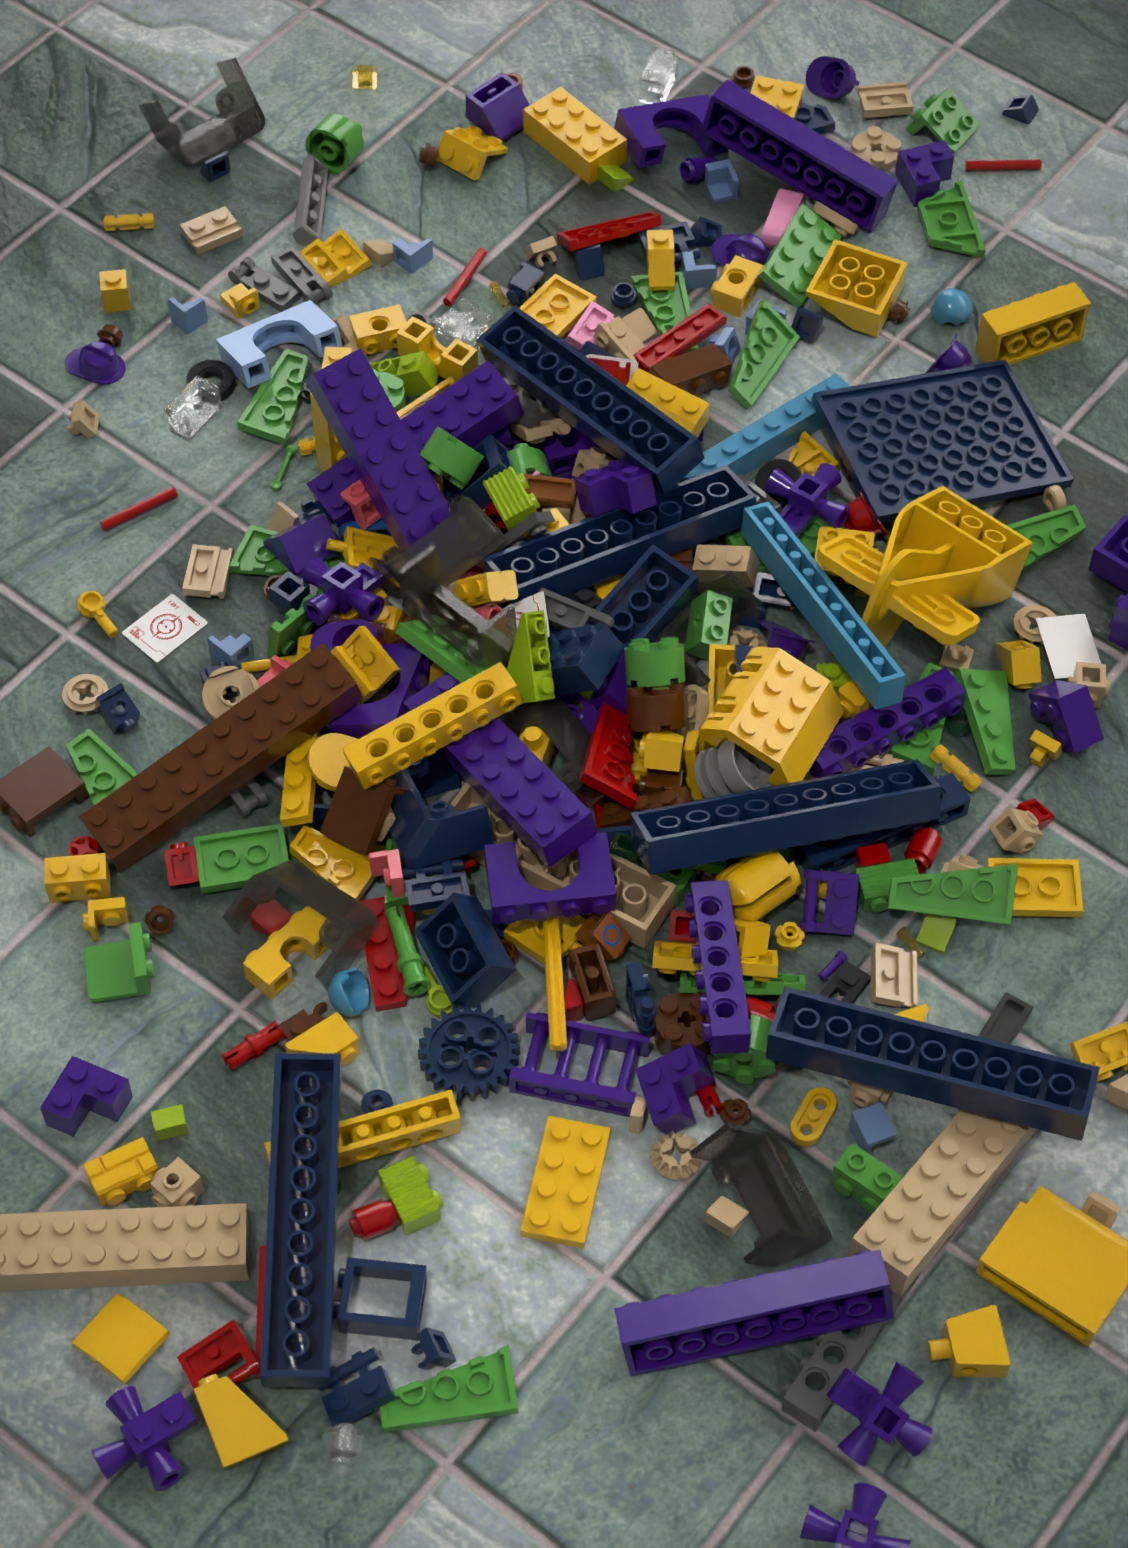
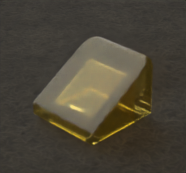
M355 65L353 67V88L375 89L377 87V65Z

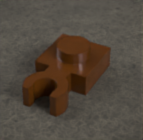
M326 1002L317 1004L310 1015L303 1009L278 1025L285 1034L284 1039L287 1043L327 1018L321 1016L328 1011Z

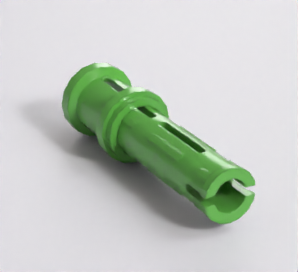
M394 906L385 912V916L388 920L399 957L396 967L399 973H402L404 979V993L408 996L421 995L430 989L431 982L425 977L423 970L424 959L416 952L405 916V910L403 907L398 906L399 913L397 914L396 907Z

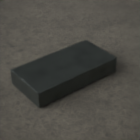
M1005 992L978 1036L1012 1045L1031 1014L1033 1006Z

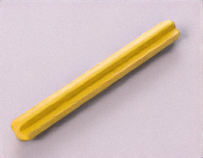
M553 917L543 920L549 1042L550 1049L556 1052L566 1050L567 1035L559 919Z

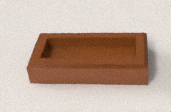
M524 474L530 488L525 490L526 493L533 492L540 505L574 509L577 499L574 479Z

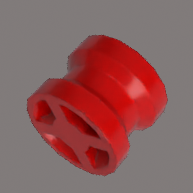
M80 836L74 839L68 848L70 856L100 853L97 841L90 836Z

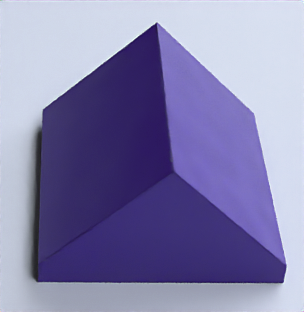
M325 513L307 517L263 541V545L295 576L301 575L307 563L313 558L318 557L325 562L341 553L326 550L328 538L337 540Z

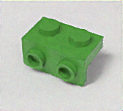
M851 1144L834 1165L831 1184L834 1185L840 1194L851 1196L860 1202L867 1212L873 1214L902 1180L903 1176L857 1145Z

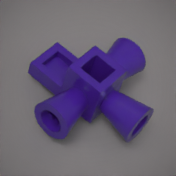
M821 463L814 476L804 472L796 482L777 468L770 475L766 483L765 493L788 499V504L779 515L797 538L817 515L831 527L841 528L850 513V506L826 499L827 492L842 481L840 472L831 464Z
M318 557L310 560L305 566L302 573L303 581L323 589V593L303 602L304 612L313 623L322 625L334 609L346 614L354 608L368 622H373L382 613L385 604L384 598L374 595L372 592L384 584L382 574L371 567L361 563L353 569L341 561L330 569Z
M896 1361L882 1392L845 1367L827 1393V1397L857 1417L861 1423L837 1447L864 1467L868 1462L878 1436L889 1444L896 1439L911 1456L919 1455L930 1441L932 1428L910 1419V1415L901 1404L925 1381L909 1368Z
M135 1386L124 1387L112 1394L106 1401L105 1406L123 1424L120 1426L123 1439L91 1450L106 1480H109L134 1457L140 1469L147 1466L155 1491H162L176 1484L184 1476L185 1470L169 1454L171 1450L168 1441L198 1424L196 1416L182 1393L179 1391L146 1412L143 1411Z
M867 1483L854 1484L851 1510L845 1509L842 1522L810 1504L800 1534L801 1539L835 1543L834 1548H909L911 1542L908 1539L875 1535L879 1520H876L875 1517L886 1500L887 1494L880 1488Z

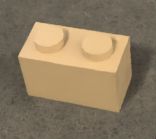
M697 545L692 570L698 575L701 585L755 587L760 561L751 546Z

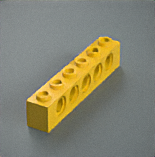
M499 662L343 747L342 750L348 765L363 789L366 790L373 785L381 783L384 779L398 771L408 768L418 760L434 754L449 743L461 739L469 732L485 726L500 715L512 711L523 703L517 684L503 664Z
M452 1089L340 1121L338 1168L461 1133V1117ZM271 1141L264 1143L269 1168Z

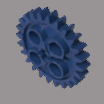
M465 1004L464 1011L459 1012L456 1006H452V1015L441 1011V1021L432 1018V1028L424 1027L423 1034L425 1038H419V1048H421L418 1050V1059L421 1060L420 1070L426 1071V1081L434 1080V1090L440 1089L442 1086H444V1091L452 1089V1091L456 1092L457 1100L462 1098L463 1093H467L469 1100L473 1101L475 1093L478 1092L483 1099H486V1090L488 1089L497 1094V1084L507 1086V1076H510L512 1066H519L520 1044H517L518 1034L512 1033V1023L504 1025L503 1014L494 1018L493 1008H490L486 1013H482L480 1004L476 1007L475 1011H471L469 1005ZM455 1033L463 1034L460 1038L451 1037ZM485 1039L494 1040L492 1043H483L481 1041ZM449 1060L457 1062L454 1065L444 1064L446 1061ZM479 1066H485L488 1068L484 1071L475 1070V1068Z

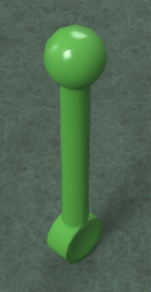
M294 445L286 447L287 454L276 480L271 482V489L274 492L282 489L281 480L291 456L296 453Z

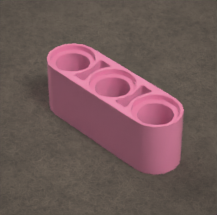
M779 188L761 235V239L766 247L774 249L796 209L802 203L804 204V193Z

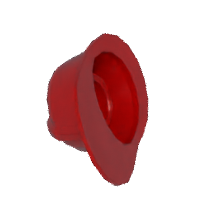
M860 492L861 495L847 504L850 506V513L844 523L845 528L873 532L875 535L880 534L887 543L889 536L879 520H877L878 523H874L871 517L873 512L866 504Z

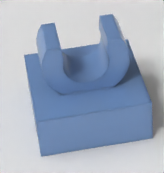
M725 327L720 335L712 334L707 341L709 345L715 344L731 362H733L741 349L735 329L731 327Z

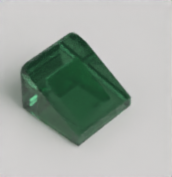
M616 831L609 852L637 863L639 856L632 846L631 836Z

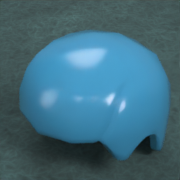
M954 288L941 291L930 308L932 318L939 325L951 322L954 324V327L967 322L974 311L969 295Z
M358 968L343 970L333 976L330 981L328 996L336 1012L346 1017L360 1015L362 1010L369 1007L370 993L364 974Z

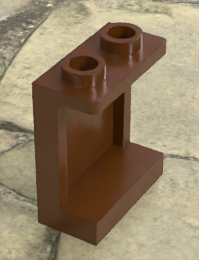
M49 746L0 779V813L6 812L10 816L9 819L18 832L24 831L30 838L35 835L34 825L69 800L73 799L80 805L89 799L85 782Z
M344 766L320 833L363 855L385 850L386 846L377 842L394 795H404L406 789L396 785L398 780L388 777L381 783L364 790L351 768Z

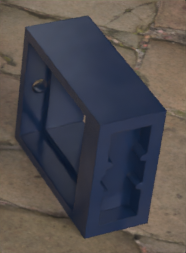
M491 434L473 448L483 455L484 458L463 490L442 476L445 487L443 491L449 501L447 504L456 516L461 515L468 522L492 502L483 485V481L493 478L494 475H498L499 472H503L509 466L514 469L509 450Z
M347 1257L346 1268H340L338 1275V1289H342L340 1300L335 1299L333 1305V1320H337L339 1332L418 1341L416 1334L420 1332L428 1279L426 1265ZM355 1276L410 1282L405 1318L350 1313Z

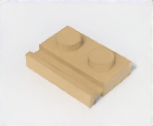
M907 82L858 86L857 95L859 96L863 118L912 114L913 103L909 89H907Z
M226 206L180 224L181 233L191 247H194L197 255L243 236L242 227L238 226L236 219Z
M193 544L182 587L183 595L211 598L213 595L219 596V599H224L230 574L229 564L234 557L233 548L221 550L220 547Z
M875 943L871 947V1002L897 1008L901 1006L908 1007L909 1009L917 1007V951L906 952L904 948Z

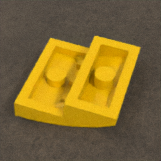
M342 228L323 243L317 238L299 252L329 286L342 283L372 265L366 254Z
M359 626L341 646H336L331 650V653L358 685L363 699L356 704H363L400 670L366 626Z
M116 1293L71 1343L77 1351L98 1363L105 1373L126 1384L170 1333L145 1311Z

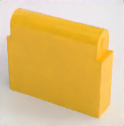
M1040 1186L1027 1204L1020 1201L979 1259L975 1273L1089 1347L1128 1290V1240L1048 1189Z

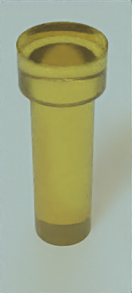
M493 281L489 285L490 290L494 292L503 307H508L510 303L502 292L500 284L497 281Z
M906 927L901 928L896 933L897 937L903 940L911 951H917V959L925 955L924 951L910 936Z

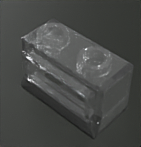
M655 47L640 77V102L652 104L666 100L678 76V58L675 57V51Z
M197 375L164 409L169 419L171 433L190 442L222 409L219 386Z

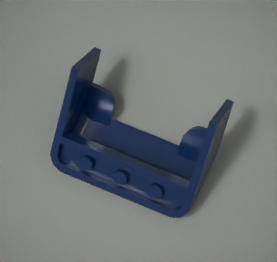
M438 751L394 774L392 778L398 780L396 785L406 789L404 795L396 794L393 797L390 806L396 820L388 831V835L395 849H399L400 859L406 867L421 868L483 850L486 844H494L486 803L457 812L453 805L444 801H436L426 806L423 798L461 788L459 773Z

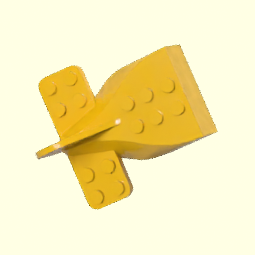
M941 486L910 502L899 512L884 554L852 535L843 534L822 544L818 549L816 560L823 568L831 570L843 578L846 583L854 585L870 596L862 620L884 648L904 619L912 623L915 628L923 630L935 638L938 643L953 645L975 633L979 625V617L967 608L990 606L1011 598L1033 542L949 489Z

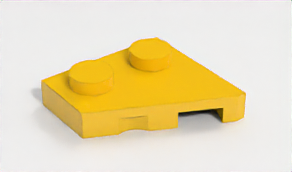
M806 431L802 432L796 448H793L789 455L788 461L795 464L802 474L806 472L814 476L821 463L831 464L839 470V462Z

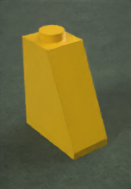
M216 1373L198 1381L199 1387L194 1389V1395L223 1470L288 1442L286 1433L227 1376L218 1378Z

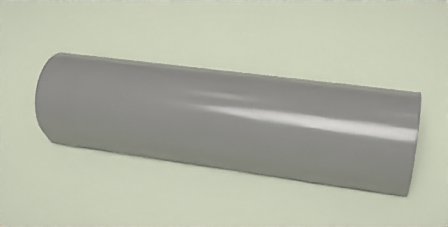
M311 154L306 156L302 162L293 232L294 240L304 246H308L317 238L320 239L328 167Z

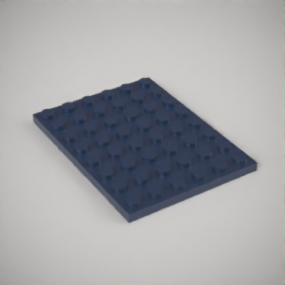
M1006 360L814 392L811 399L858 492L862 493L866 504L872 510L873 514L871 513V517L875 524L878 523L877 520L880 522L896 520L899 512L906 505L941 486L949 489L969 503L976 505L1044 492L1046 488L1058 485L1060 488L1071 487L1074 481Z

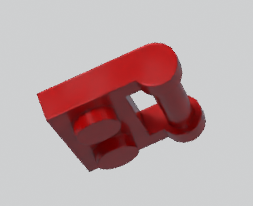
M234 1319L177 1356L194 1389L199 1387V1380L219 1373L241 1357L244 1358L246 1363L227 1375L236 1386L253 1374L256 1377L260 1375L261 1362L255 1355L239 1324Z

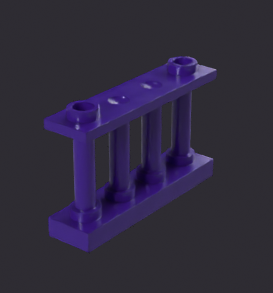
M527 1012L526 1033L533 1035L524 1067L517 1068L512 1066L509 1076V1092L630 1117L637 1092L630 1091L629 1087L637 1056L648 1058L650 1037L643 1036L641 1033L634 1031L622 1032L566 1020L567 1048L565 1051H560L555 1073L552 1075L541 1073L536 1069L544 1039L549 1037L548 1014ZM576 1043L594 1047L586 1080L583 1081L567 1077ZM606 1049L625 1053L618 1083L615 1087L604 1086L598 1083Z

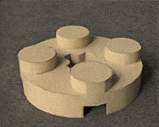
M877 126L869 127L867 131L858 134L853 139L851 145V153L878 169L882 168L883 172L891 170L896 166L897 154L901 150V141L892 134L882 131Z
M235 666L221 667L213 671L204 683L201 694L202 704L207 714L215 720L260 687L255 677L249 672L247 673ZM228 688H231L232 692L239 693L234 703H230L229 700H224L223 698Z

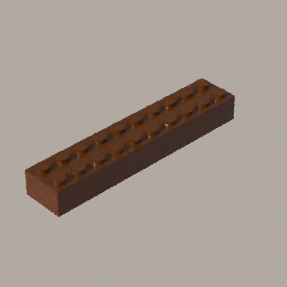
M321 643L84 812L79 818L121 873L361 701L363 697L358 685L327 646Z

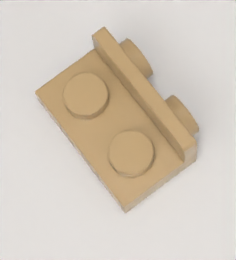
M619 316L607 324L604 322L599 323L593 335L600 348L618 358L636 360L633 354L645 347Z

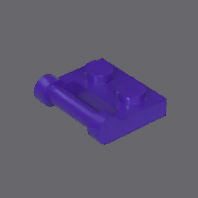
M804 869L803 878L806 879L803 921H799L800 930L854 935L859 874ZM818 880L827 881L824 922H815Z

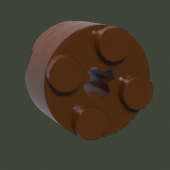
M671 682V685L664 687L634 686L626 688L628 729L631 728V731L660 732L661 728L669 727V725L670 730L687 726L683 682Z
M677 992L661 999L655 1017L654 1042L662 1055L692 1043L707 1057V1054L710 1052L709 1042L703 1041L702 1023H706L705 1015L700 1016L699 996H703L702 992Z

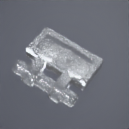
M461 299L458 303V307L463 310L462 312L458 313L451 308L433 321L434 330L451 343L458 339L477 350L480 348L476 339L484 333L487 327L490 328L496 323V319L489 314L485 315L480 311L478 305L474 302H468L466 299ZM474 319L479 324L475 326L470 321Z

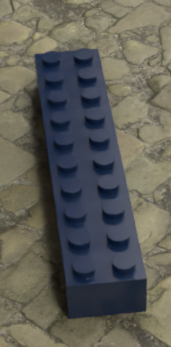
M516 305L476 339L485 361H489L493 367L617 460H624L629 464L650 472L653 486L664 495L705 459L699 440L695 435Z
M725 465L677 483L665 495L660 491H656L657 505L635 514L618 507L483 558V573L513 570L516 574L519 596L515 600L500 603L503 607L539 593L541 588L565 597L628 572L652 544L666 554L672 555L741 528L743 509L756 505L757 496Z
M915 759L630 813L632 846L649 874H664L669 870L694 868L700 864L710 862L721 863L736 857H752L757 853L782 851L793 846H809L819 841L840 840L845 836L866 835L872 831L897 829L902 825L913 823L923 824L929 820L940 818L941 786L921 762Z
M785 986L768 1033L765 1056L767 1059L1082 1141L1100 1069L1097 1066Z
M275 1053L260 1366L262 1387L331 1388L342 1075L341 1054Z

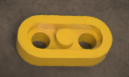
M817 1087L811 1089L806 1094L791 1121L790 1136L796 1144L810 1147L819 1142L836 1110L837 1100L832 1091L827 1088ZM822 1105L825 1109L818 1110L814 1106ZM809 1130L811 1134L803 1135L800 1131Z

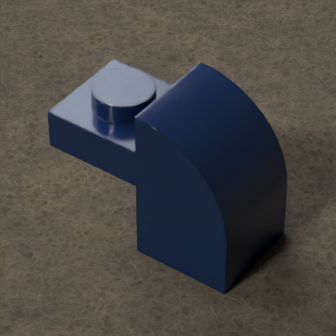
M287 571L269 587L270 601L273 606L285 614L292 608L298 611L303 599L309 594L316 596L319 587L304 582L302 575L297 577Z

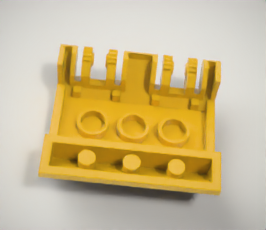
M753 647L740 666L743 671L735 673L733 679L720 696L719 701L715 704L714 708L717 712H711L698 731L699 736L714 747H717L722 738L726 737L774 768L767 779L774 786L803 781L844 713V709L829 679L781 648Z

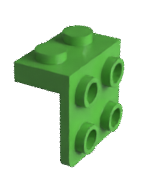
M947 88L938 96L933 93L923 102L926 107L924 109L920 107L910 116L913 121L906 129L913 135L926 125L939 141L945 140L951 152L954 153L979 127V123L951 90Z
M141 922L129 924L130 940L93 945L84 949L87 990L91 1002L151 994L150 978H155L153 960L147 959V952L152 951L150 934L143 933Z

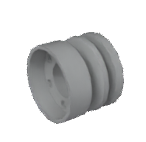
M729 739L718 744L717 747L712 746L701 751L695 758V779L706 799L771 787L772 785L767 779L774 768Z

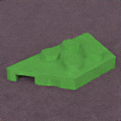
M962 180L955 182L954 187L950 190L945 191L942 189L936 192L934 196L927 197L918 202L917 211L929 246L980 258L985 257L986 249Z

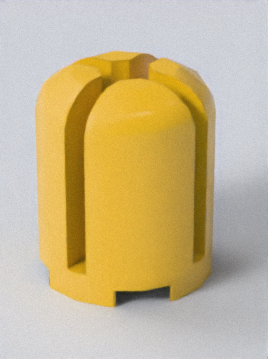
M777 851L757 853L752 857L743 856L720 872L714 880H728L733 916L736 919L745 921H758L796 894L797 887L801 885L800 874L794 862L792 861L788 864Z

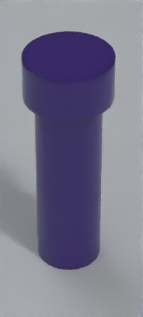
M839 951L835 958L818 974V977L825 981L845 960H848L846 954Z

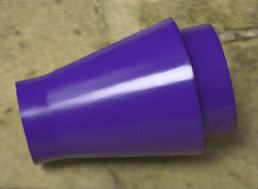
M715 156L686 158L680 164V174L684 181L694 183L705 177V164L717 162L718 160Z

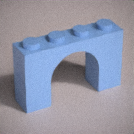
M311 300L216 339L222 362L231 367L234 375L247 388L272 379L267 358L263 352L275 345L289 342L301 343L306 345L319 358L324 356L325 346L342 347L338 325Z

